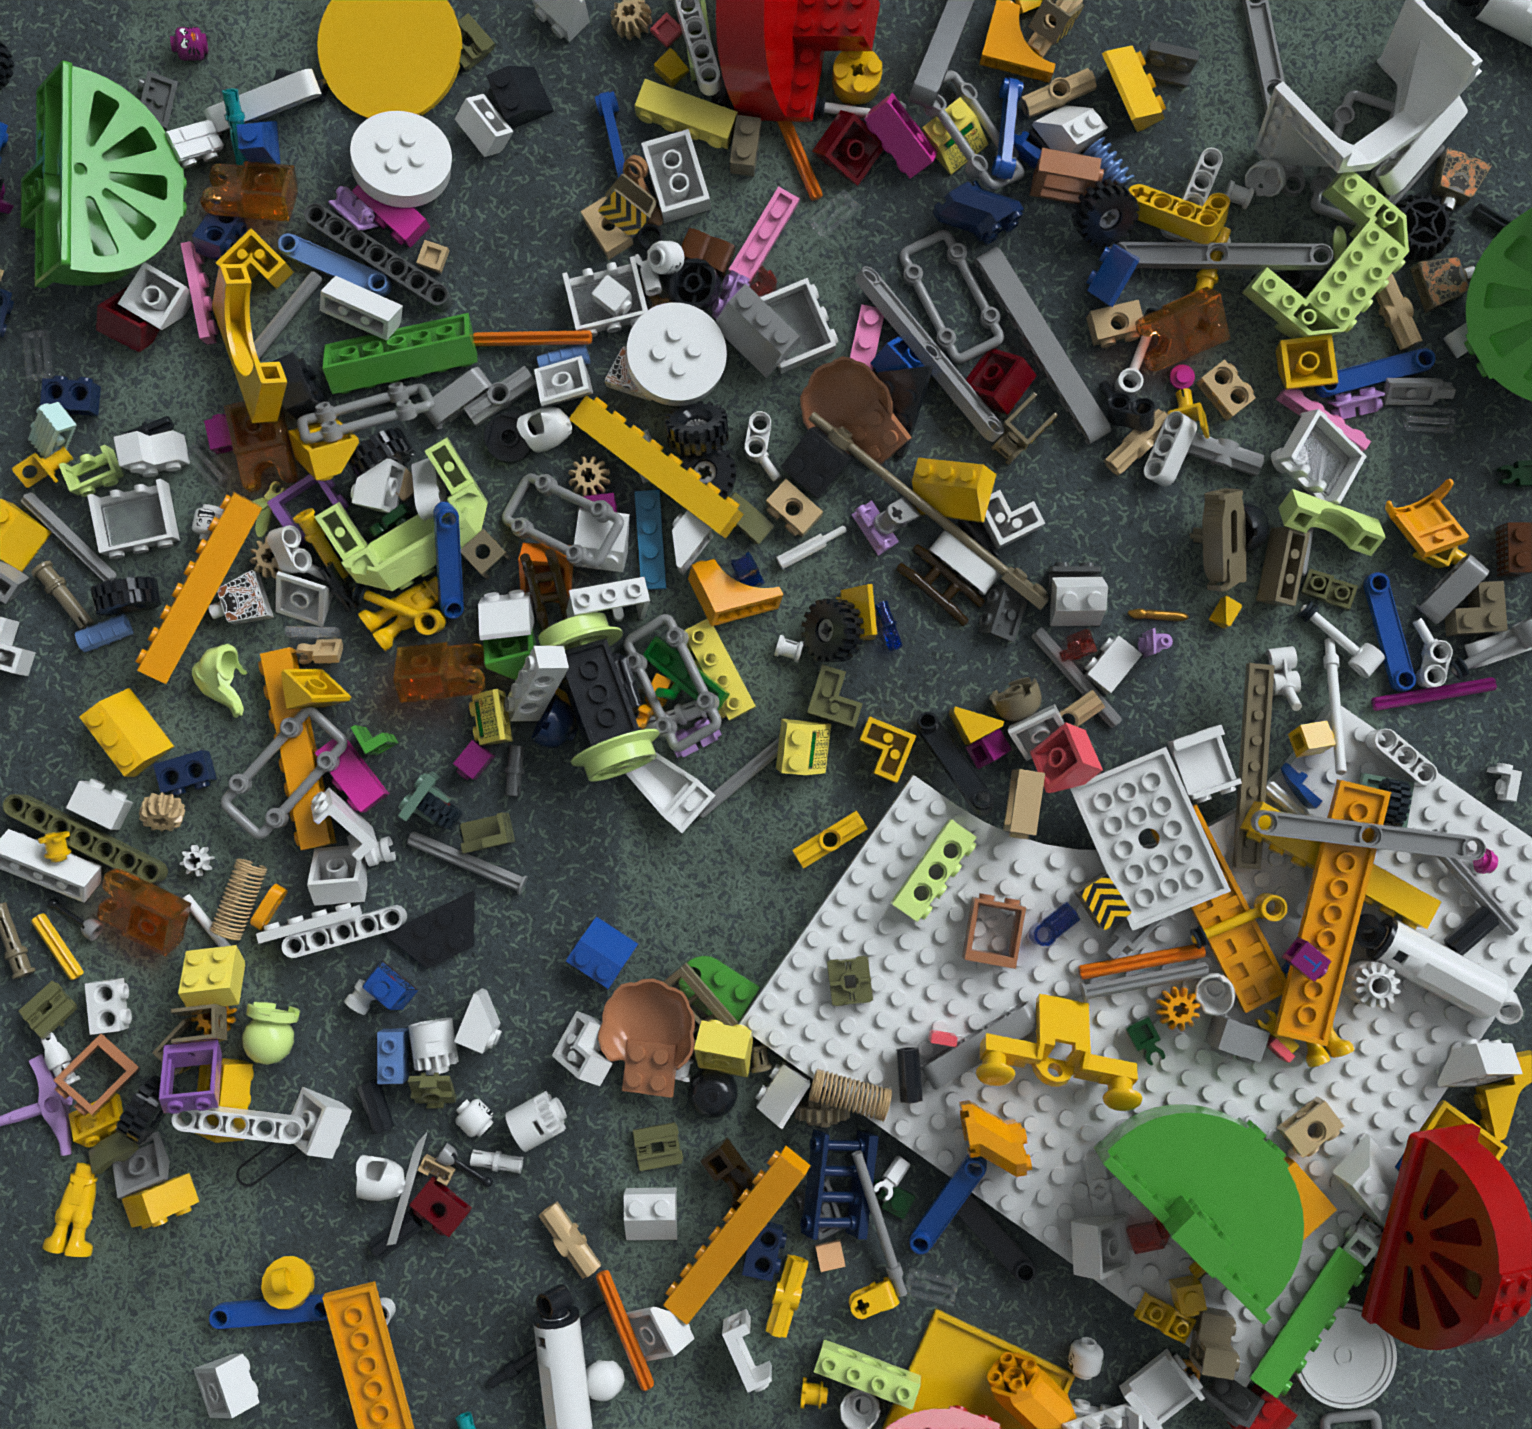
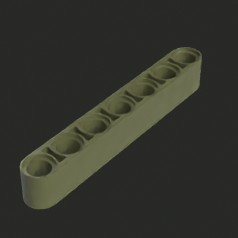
M12 794L7 796L3 802V810L8 816L44 834L62 832L61 825L65 822L67 824V831L70 832V836L66 837L68 846L143 883H159L167 877L168 868L162 861L29 795ZM19 800H21L23 805L21 811L17 809ZM41 811H43L45 814V819L43 822L39 820V814ZM85 833H87L90 838L89 843L87 845L83 841V836ZM107 844H110L112 847L110 856L105 852ZM129 855H132L134 858V865L132 867L127 863ZM152 866L157 870L155 878H152L149 873Z

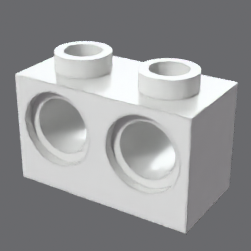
M124 978L86 983L85 993L90 1035L128 1029L132 1020L131 1010L127 1009L126 998L129 997V987L127 983H124ZM107 987L112 991L111 999L107 998L105 994ZM109 1012L115 1017L114 1024L108 1021Z

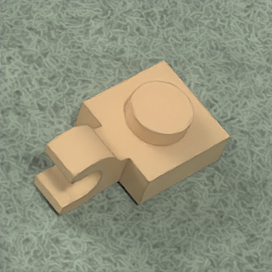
M320 639L314 645L298 644L296 653H304L301 654L299 663L309 664L312 660L314 663H339L343 642L342 639Z

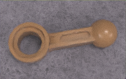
M638 155L630 156L623 164V173L651 195L644 182V178L649 172L646 161ZM630 165L637 169L638 175L632 172ZM655 205L647 224H655L659 227L663 224L664 220L660 208Z

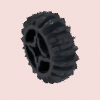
M1421 192L1416 193L1414 196L1408 195L1404 200L1402 199L1396 203V207L1406 215L1409 261L1414 260L1416 257H1418L1419 261H1422L1427 257L1429 259L1436 256V253L1440 254L1445 250V246L1450 244L1452 240L1450 237L1455 232L1451 227L1455 225L1456 221L1449 219L1453 211L1447 212L1445 210L1448 203L1441 205L1439 203L1440 197L1432 200L1431 193L1426 194L1424 197ZM1423 222H1427L1422 229L1420 228L1417 231H1415L1419 224L1421 225Z

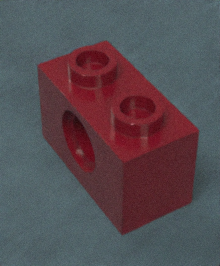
M434 1176L409 1205L413 1208L412 1211L417 1217L428 1220L435 1232L442 1236L446 1235L448 1238L472 1209L471 1206L448 1187L437 1181V1178ZM434 1204H442L445 1207V1213L440 1214L436 1212Z

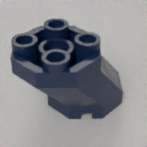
M973 181L972 185L970 182H966L944 196L946 202L943 205L938 202L934 206L933 215L939 222L974 233L979 242L984 241L985 245H988L998 238L997 234L1004 230L1010 232L1019 225L1017 220L1023 216L1024 209L1019 201L984 190L978 181Z

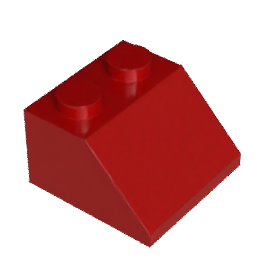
M1255 1383L1251 1390L1265 1400V1403L1251 1427L1247 1428L1240 1424L1238 1427H1235L1229 1422L1228 1424L1232 1429H1287L1298 1415L1279 1398L1274 1397Z

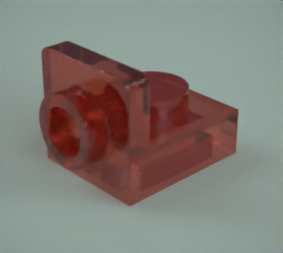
M762 265L758 268V275L763 282H756L750 286L759 297L776 291V283L778 282L771 270L767 271Z
M1084 629L1068 636V649L1059 652L1062 662L1078 660L1097 652L1090 629Z
M1155 1216L1152 1221L1128 1225L1126 1228L1135 1254L1164 1249L1170 1238V1234L1164 1225Z

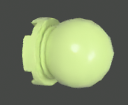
M269 1002L248 1004L246 1015L253 1020L246 1025L242 1034V1044L247 1056L256 1063L266 1065L280 1062L290 1053L294 1044V1031L290 1024L298 1022L299 1009L289 1006L288 1011L275 1009V1003Z

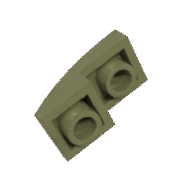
M733 492L730 498L740 504L738 510L744 514L735 528L739 527L754 544H760L773 529L774 525L748 501L736 492Z
M1309 569L1301 593L1349 611L1358 586L1334 579L1333 575Z
M118 1132L106 1137L88 1151L92 1174H102L115 1161L125 1162L139 1149L138 1144Z

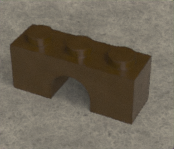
M728 1137L707 1150L700 1160L715 1182L722 1179L729 1186L733 1195L731 1205L736 1210L740 1205L737 1200L747 1188L751 1191L755 1186L752 1183L755 1175Z

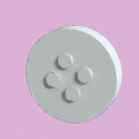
M405 111L383 112L365 120L352 137L350 156L353 176L362 190L373 199L394 207H417L433 201L447 187L451 176V148L443 132L428 119Z
M684 303L661 304L642 314L630 331L625 352L627 370L636 387L650 399L669 406L693 404L710 394L722 376L727 357L725 339L716 322L704 311Z
M1349 1299L1343 1309L1338 1306L1333 1314L1336 1317L1335 1322L1329 1330L1325 1328L1318 1336L1322 1341L1314 1353L1309 1350L1304 1357L1307 1364L1301 1373L1297 1374L1294 1372L1300 1384L1314 1398L1326 1405L1343 1409L1361 1407L1378 1398L1390 1384L1397 1362V1351L1393 1336L1377 1324H1369L1361 1317L1364 1305L1352 1299Z

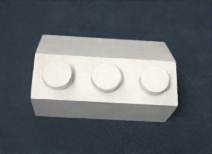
M1477 1039L1461 1042L1462 1047L1452 1050L1437 1083L1438 1087H1475L1523 1073L1512 1043H1502L1501 1040L1489 1041L1487 1039L1477 1041Z
M1366 1135L1332 1173L1370 1219L1384 1228L1399 1171L1369 1135Z

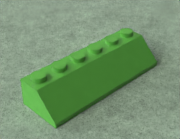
M469 313L397 328L388 340L370 334L325 344L323 371L332 394H346L354 389L363 387L373 388L381 383H394L404 378H418L427 373L445 372L449 368L458 366L468 367L473 363H477V349L474 344Z
M1337 1246L1334 1249V1254L1319 1271L1315 1282H1312L1309 1289L1302 1297L1303 1300L1295 1307L1288 1318L1287 1324L1278 1332L1273 1340V1345L1266 1350L1258 1363V1367L1254 1373L1251 1372L1249 1378L1274 1397L1278 1398L1280 1394L1285 1396L1293 1384L1289 1380L1294 1372L1300 1374L1307 1364L1304 1357L1308 1351L1311 1350L1314 1353L1321 1343L1322 1339L1318 1336L1324 1328L1329 1330L1335 1322L1336 1317L1333 1314L1338 1306L1343 1309L1351 1298L1348 1291L1352 1285L1358 1287L1366 1275L1362 1272L1365 1266L1341 1247Z

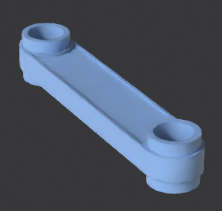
M287 233L283 234L278 240L279 250L285 257L333 278L335 276L340 277L382 297L388 295L392 289L391 281L383 273L303 238ZM295 242V246L291 250L285 249L288 243ZM377 281H385L384 286L382 288H374L375 283Z

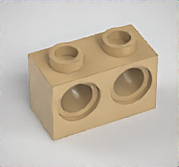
M1225 359L1196 383L1226 421L1256 398L1253 395L1252 387L1240 379L1237 369L1232 364L1227 363ZM1215 375H1219L1224 379L1223 385L1216 382ZM1231 394H1235L1239 397V404H1236L1231 400Z

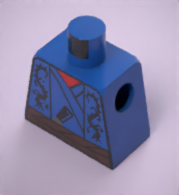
M383 960L372 971L362 986L389 1010H403L418 992L414 985Z

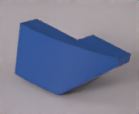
M1023 131L1021 135L1014 133L1013 145L1017 148L1019 157L1035 169L1041 150L1027 142L1028 132Z
M1285 762L1280 769L1289 788L1307 809H1316L1322 803V800L1302 784L1308 775L1304 772L1298 773L1290 764Z

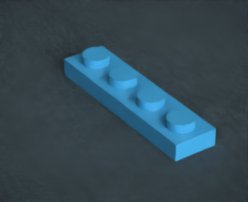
M660 490L635 491L640 577L645 578L647 590L666 589Z

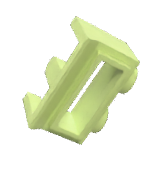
M103 445L100 446L102 454L95 457L90 454H84L80 456L81 463L72 467L65 463L58 464L69 491L78 496L86 497L89 494H94L97 487L116 485L119 482L118 478L124 475L114 450ZM109 464L111 470L80 483L78 476Z

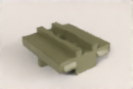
M469 13L461 19H457L461 29L462 42L468 37L473 41L469 47L462 43L459 63L466 71L478 64L496 46Z
M868 956L827 961L832 1006L873 1001ZM855 975L856 986L845 987L844 976Z
M53 980L18 1011L23 1019L28 1022L31 1029L43 1040L59 1025L63 1027L65 1025L63 1021L78 1009L76 1003L62 990L63 988L59 983Z
M426 1072L421 1073V1076H409L408 1083L411 1089V1099H414L415 1103H427L426 1109L443 1108L444 1103H456V1094L450 1076H440L439 1072H434V1076H427Z
M676 1122L633 1129L632 1134L640 1171L682 1164L683 1154L680 1148ZM663 1141L664 1150L653 1151L651 1143Z

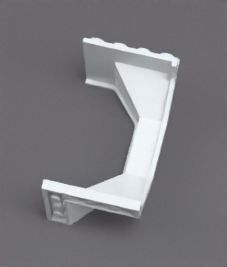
M1405 0L1383 54L1377 59L1380 67L1397 84L1393 118L1352 145L1339 139L1284 82H1281L1274 88L1254 148L1264 159L1275 160L1281 165L1332 167L1337 173L1371 170L1424 133L1482 72L1479 67L1483 60L1439 16L1430 10L1423 0Z

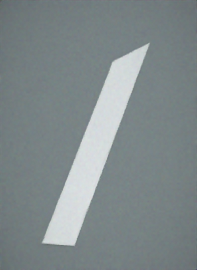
M427 1132L418 1141L413 1151L405 1179L406 1184L400 1196L387 1245H393L397 1242Z

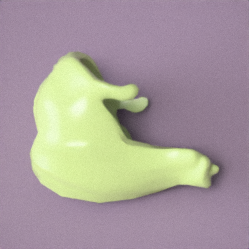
M225 644L206 650L200 661L193 666L192 676L195 684L204 695L227 706L231 710L233 717L237 718L239 715H243L244 708L240 697L230 684L236 668L242 675H246L247 671L242 668L238 661L236 648L230 644Z

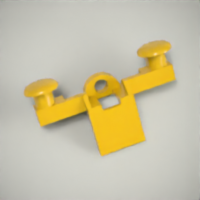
M1039 993L1036 998L1037 1043L988 1033L985 1034L980 1042V1060H982V1065L976 1069L975 1074L978 1080L986 1085H1007L1015 1077V1071L1010 1066L1024 1068L1026 1064H1032L1036 1077L1044 1084L1052 1087L1065 1085L1072 1075L1073 1078L1108 1085V1091L1103 1095L1102 1099L1108 1108L1115 1111L1134 1110L1141 1105L1142 1095L1133 1090V1085L1138 1080L1137 1063L1091 1054L1089 1003ZM1055 1042L1072 1045V1051L1065 1061L1048 1057L1055 1047ZM1048 1068L1056 1070L1059 1077L1052 1076L1048 1072Z

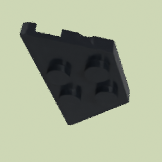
M932 365L878 372L877 378L889 389L893 401V414L911 437L933 370ZM911 439L895 452L899 457L903 458L906 456Z
M471 891L385 934L391 941L428 969L474 946L476 894L474 891Z

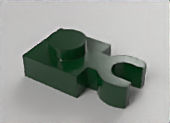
M1532 460L1517 461L1514 463V467L1504 465L1497 468V472L1504 471L1508 475L1507 479L1498 481L1499 485H1507L1516 480V487L1532 486Z
M400 504L382 517V521L371 526L369 530L374 537L379 538L392 528L394 529L409 520V518L414 516V513L410 507Z
M1146 1015L1124 1027L1136 1051L1144 1049L1143 1057L1147 1064L1153 1065L1151 1054L1157 1052L1162 1060L1165 1059L1164 1051L1155 1045L1161 1039L1149 1016Z
M874 1179L873 1182L874 1184H877L881 1182V1180ZM899 1186L893 1187L892 1197L886 1202L883 1201L881 1208L904 1220L915 1199V1195ZM881 1188L880 1192L876 1193L877 1200H883L886 1191Z

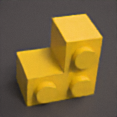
M252 228L215 262L218 266L219 264H245L250 280L258 273H261L276 289L294 273L288 264Z
M869 716L859 742L881 750L872 774L893 783H898L916 735Z
M186 1173L122 1198V1202L131 1228L141 1226L142 1229L168 1222L167 1217L176 1213V1216H180L192 1210L191 1206L198 1203L199 1199L190 1173Z

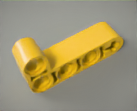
M1136 184L1129 188V191L1138 201L1139 211L1136 212L1139 215V221L1197 243L1209 244L1213 242L1226 223L1230 198L1224 193L1210 195L1204 205L1200 206L1146 185Z

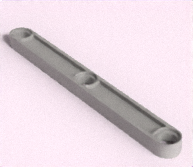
M1242 0L1266 114L1272 97L1268 94L1267 87L1277 86L1281 82L1285 83L1268 0H1260L1259 3H1252L1249 0ZM1282 165L1286 174V182L1289 179L1295 180L1298 183V190L1292 191L1285 184L1281 191L1288 197H1295L1305 187L1303 167Z
M1119 242L1115 244L1140 258L1136 268L1264 270L1268 267L1270 270H1324L1330 265L1333 258V250L1326 244H1200L1190 242ZM1221 251L1224 254L1223 260L1213 261L1210 258L1211 252ZM1321 251L1327 254L1328 259L1325 262L1319 263L1315 261L1313 255Z
M864 266L855 277L859 287L924 366H933L931 373L980 434L988 441L995 442L1004 433V427L878 273L874 269Z
M1259 810L1251 818V826L1256 832L1271 836L1472 861L1481 859L1486 851V845L1483 840L1469 835L1269 810ZM1268 815L1271 819V824L1267 829L1262 830L1258 825V820L1261 816ZM1367 828H1371L1374 831V838L1370 842H1365L1362 838V833ZM1470 841H1474L1477 845V850L1473 855H1468L1465 851L1466 844Z

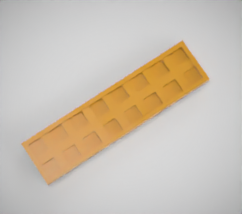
M1194 804L1192 806L1231 890L1228 893L1190 907L1198 925L1204 930L1251 909L1197 804ZM1150 829L1158 845L1159 835L1155 830ZM1256 919L1208 939L1209 947L1224 976L1234 986L1236 999L1244 1013L1283 995L1286 978Z

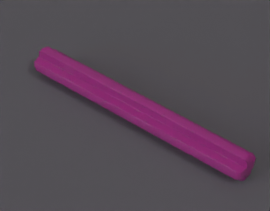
M1490 677L1374 697L1371 703L1373 710L1378 711L1494 691L1497 685L1495 678Z

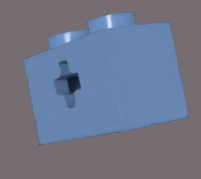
M382 1029L377 1032V1084H403L409 1079V1029Z

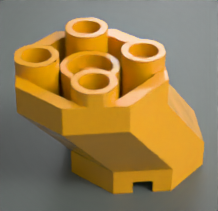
M970 1100L960 1101L962 1130L965 1141H969V1147L966 1148L970 1158L981 1156L1015 1177L1027 1176V1171L1032 1170L1030 1155L1026 1154L1023 1144L1028 1142L1025 1128H1022L1021 1123H1018L1015 1119L1004 1121Z
M1006 1352L996 1360L988 1372L987 1379L995 1400L1026 1429H1063V1423L1077 1418L1068 1394L1037 1366L1034 1357Z

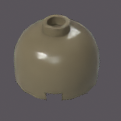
M1030 677L1014 680L1008 683L1011 687L1007 688L1004 692L998 694L996 689L990 695V701L996 713L1001 718L1011 722L1021 721L1035 714L1041 706L1042 700L1037 680L1034 678L1031 682Z

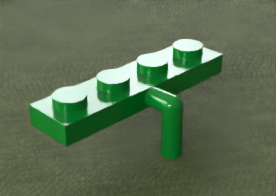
M655 636L643 656L674 682L670 689L657 688L655 691L656 696L674 700L683 689L697 701L699 694L679 652L664 639ZM698 668L708 691L716 694L719 698V707L717 709L719 711L730 693Z

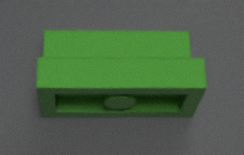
M358 725L351 727L365 754L377 756L398 744L393 734L382 732L372 738L367 727Z

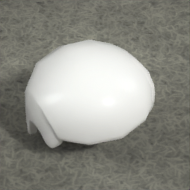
M1264 159L1255 163L1245 175V186L1247 188H1255L1256 196L1272 197L1279 194L1286 184V174L1283 166L1271 159ZM1261 183L1264 188H1259L1258 185Z
M1210 973L1202 976L1196 984L1195 999L1201 1005L1204 1013L1220 1016L1227 1014L1233 1007L1236 997L1235 989L1230 980L1224 975Z
M598 1360L586 1369L588 1393L591 1399L608 1401L622 1390L625 1381L624 1373L616 1362Z
M859 1389L851 1390L844 1397L840 1405L842 1422L848 1429H871L880 1415L879 1400L875 1395ZM858 1399H861L860 1411L856 1408V1401Z

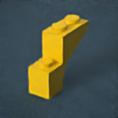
M1530 1050L1516 1053L1523 1074L1505 1078V1081L1476 1087L1477 1094L1474 1095L1476 1107L1481 1110L1482 1119L1479 1121L1480 1127L1499 1141L1504 1140L1507 1136L1520 1092L1524 1087L1532 1083V1051Z

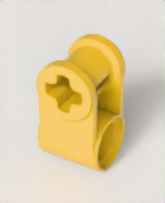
M884 1277V1281L877 1284L872 1282L870 1285L856 1290L850 1295L849 1306L856 1318L866 1319L879 1312L890 1310L900 1303L889 1277ZM862 1299L865 1308L860 1309L857 1303L858 1300Z

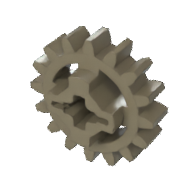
M821 1095L818 1103L809 1101V1098H807L805 1102H799L795 1108V1119H799V1121L806 1120L809 1126L830 1127V1125L838 1124L840 1120L846 1121L847 1118H850V1112L847 1111L849 1104H847L845 1111L843 1110L844 1101L840 1110L838 1108L840 1102L834 1108L836 1097L831 1107V1097L826 1106L827 1096H825L824 1103L821 1105Z

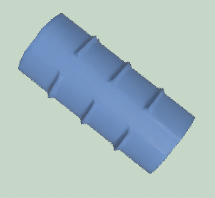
M585 344L571 345L537 356L539 368L578 356H582L585 365L591 362Z
M121 614L116 617H110L106 621L98 622V624L93 626H87L85 629L75 632L78 646L85 653L106 644L110 645L114 641L122 640V638L132 635L133 630L128 617L125 614Z

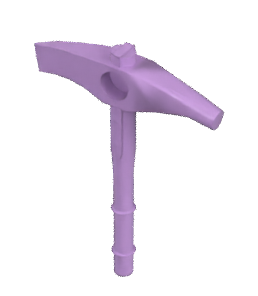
M40 1054L29 1060L38 1081V1103L0 1116V1127L42 1115L58 1140L60 1156L71 1154L72 1135L68 1114L70 1113L69 1105H72L73 1099L70 1096L64 1099L54 1090L57 1087V1084L53 1081L55 1075L52 1070L48 1069L44 1061L45 1056Z

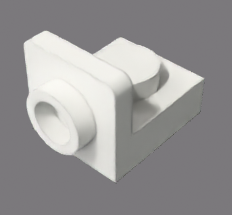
M1497 763L1496 767H1488L1487 772L1501 775V779H1498L1495 785V792L1498 794L1497 800L1506 802L1517 801L1522 772L1513 770V765Z

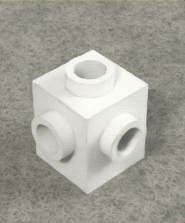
M1361 1218L1356 1225L1352 1223L1348 1231L1344 1233L1343 1236L1347 1239L1343 1250L1366 1267L1373 1257H1377L1383 1232L1374 1223L1367 1222Z

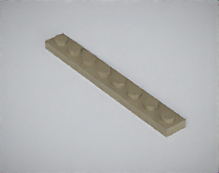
M1246 664L1238 776L1242 783L1238 784L1232 864V867L1261 870L1263 841L1257 843L1247 838V832L1240 829L1254 801L1266 803L1275 665Z

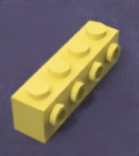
M647 79L644 80L635 103L636 116L645 123L651 124L653 122L659 124L670 132H680L689 129L692 140L700 139L706 141L714 148L723 147L728 149L735 130L736 116L738 115V112Z
M708 619L686 629L685 631L689 636L687 647L689 651H693L696 660H694L696 666L730 693L719 710L722 719L727 717L731 721L756 708L714 626L710 625Z

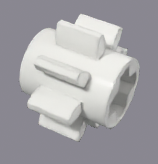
M192 845V852H182L185 857L180 862V865H184L187 868L186 874H192L195 871L196 876H203V869L212 870L209 863L215 857L207 854L208 847H203L199 851L198 845ZM199 857L200 862L194 864L193 859Z

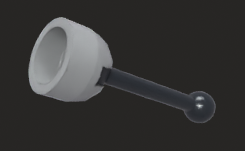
M56 898L48 901L50 908H57L82 925L81 933L88 940H96L102 932L104 924L96 919L84 921L60 905Z
M446 1143L435 1160L444 1166L456 1164L481 1180L485 1187H490L493 1184L491 1177H484L458 1160L457 1150L448 1143Z

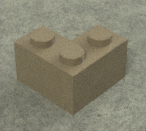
M1504 581L1480 582L1468 594L1469 608L1453 609L1445 617L1446 637L1497 634L1508 631Z
M1207 1307V1310L1200 1311V1314L1194 1317L1197 1321L1192 1330L1189 1358L1202 1375L1234 1380L1235 1371L1238 1372L1240 1367V1357L1230 1345L1231 1337L1236 1334V1321L1227 1310Z

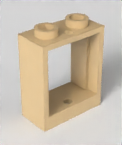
M1023 769L1012 770L1003 831L1010 832L1009 837L1029 839V835L1037 834L1045 773Z

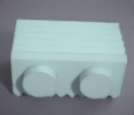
M59 402L41 405L36 410L37 417L30 426L32 430L28 440L31 441L34 448H37V452H40V455L45 459L62 446L67 450L77 424Z

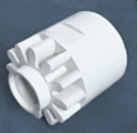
M1357 959L1348 963L1342 991L1354 1002L1372 1008H1385L1386 1003L1395 1002L1394 994H1400V990L1396 989V984L1400 983V979L1395 978V970L1389 969L1386 964L1366 959Z
M452 1018L423 1021L408 1026L415 1070H426V1075H434V1072H439L440 1074L448 1072L451 1064L459 1062L456 1042H454L455 1034Z
M547 1091L505 1114L511 1134L524 1152L533 1149L566 1129L564 1125V1119L567 1118L566 1111L557 1097L552 1099Z

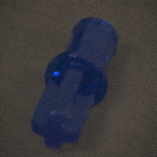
M883 601L874 605L880 624L878 629L883 632L888 649L895 651L903 645L896 628L898 623L894 621L888 601Z

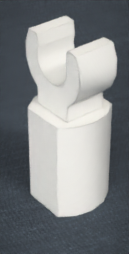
M636 254L635 260L641 267L640 273L646 295L654 296L661 293L662 288L658 273H655L650 268L648 259L642 261L639 254Z
M901 1156L894 1158L882 1176L883 1181L873 1187L875 1193L879 1188H883L886 1191V1195L882 1200L884 1202L892 1197L893 1187L896 1188L910 1168V1163Z

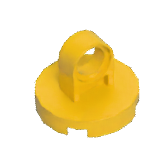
M295 1256L279 1258L266 1269L262 1277L261 1290L264 1299L271 1306L280 1310H293L302 1306L310 1292L314 1289L315 1276L311 1266L304 1260Z

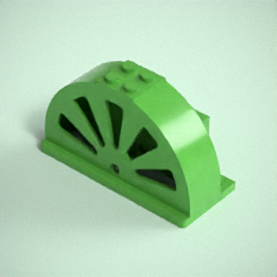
M63 60L60 61L36 89V163L21 178V227L35 230V287L44 289L53 282L75 286H92L105 284L127 276L164 247L176 229L178 221L185 216L187 208L186 202H183V193L187 185L186 178H184V168L180 167L179 161L165 135V131L155 116L143 103L122 86L97 73L72 66V63Z
M1532 208L1504 227L1491 241L1479 259L1467 292L1466 323L1468 334L1465 336L1468 340L1464 342L1470 355H1477L1480 362L1476 366L1483 377L1488 376L1489 379H1495L1509 391L1529 401H1532Z
M1173 1104L1159 1106L1142 1111L1118 1125L1093 1147L1102 1163L1164 1225L1170 1236L1212 1278L1216 1277L1265 1325L1272 1318L1266 1309L1276 1300L1290 1281L1297 1267L1304 1239L1303 1208L1296 1184L1288 1170L1290 1165L1284 1160L1287 1155L1269 1138L1264 1141L1263 1139L1267 1135L1250 1119L1244 1122L1240 1117L1235 1119L1218 1110L1199 1105Z

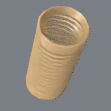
M236 859V864L233 866L236 870H232L234 874H231L232 878L229 879L232 883H227L229 887H225L227 891H224L225 895L222 896L225 900H220L223 904H219L221 908H218V912L215 913L218 917H214L216 921H212V926H210L212 933L231 940H241L242 931L247 926V918H250L249 914H251L253 909L252 906L255 905V897L258 896L257 893L259 888H261L260 884H263L261 880H264L263 876L267 873V868L259 865L261 868L252 866L251 864L254 863L251 861ZM248 874L256 875L261 878L251 877ZM246 878L257 880L259 882L248 881ZM244 882L250 883V884H255V885H257L258 887L246 885ZM243 887L252 888L256 891L243 889ZM242 891L253 893L254 895L244 894ZM240 895L251 897L252 899L241 898ZM239 900L248 901L252 904L239 902ZM237 904L245 905V906H249L250 908L240 907V906H236V905H237ZM237 909L247 910L248 912L237 911ZM233 912L245 914L246 916L234 915ZM236 917V918L244 919V920H246V921L235 920V918H234V919H231V918ZM233 922L242 923L244 925L233 924ZM230 925V926H234V927H240V928H242V929H238V928H235V929H234V928H230V927H228V926Z
M817 1068L810 1089L809 1101L819 1102L826 1079L821 1105L824 1103L831 1078L825 1102L826 1106L828 1105L835 1081L830 1107L833 1105L836 1089L840 1081L834 1108L838 1105L844 1083L838 1107L839 1110L842 1108L846 1088L849 1083L843 1106L844 1111L846 1110L853 1085L847 1109L850 1112L858 1085L852 1113L856 1110L862 1087L856 1111L857 1115L860 1113L862 1106L861 1116L864 1115L866 1109V1117H868L870 1112V1118L874 1115L875 1120H882L883 1122L886 1119L892 1097L891 1089L886 1087L883 1089L882 1086H874L873 1083L869 1085L868 1082L865 1084L864 1081L860 1082V1080L856 1082L855 1078L852 1080L851 1077L848 1079L846 1076L842 1077V1075L838 1077V1074L834 1075L833 1072L829 1075L828 1071L825 1073L824 1069ZM866 1087H867L866 1096H865V1099H864V1102H863L864 1092H865ZM875 1090H876L875 1098H874V1101H873V1104H872L873 1094H874V1092H875Z

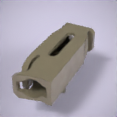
M1225 488L1204 493L1203 528L1194 527L1193 533H1190V538L1193 539V542L1203 543V565L1205 574L1210 580L1207 584V590L1228 591L1238 583L1246 582V516L1242 500V489ZM1226 581L1222 586L1216 585L1218 582Z

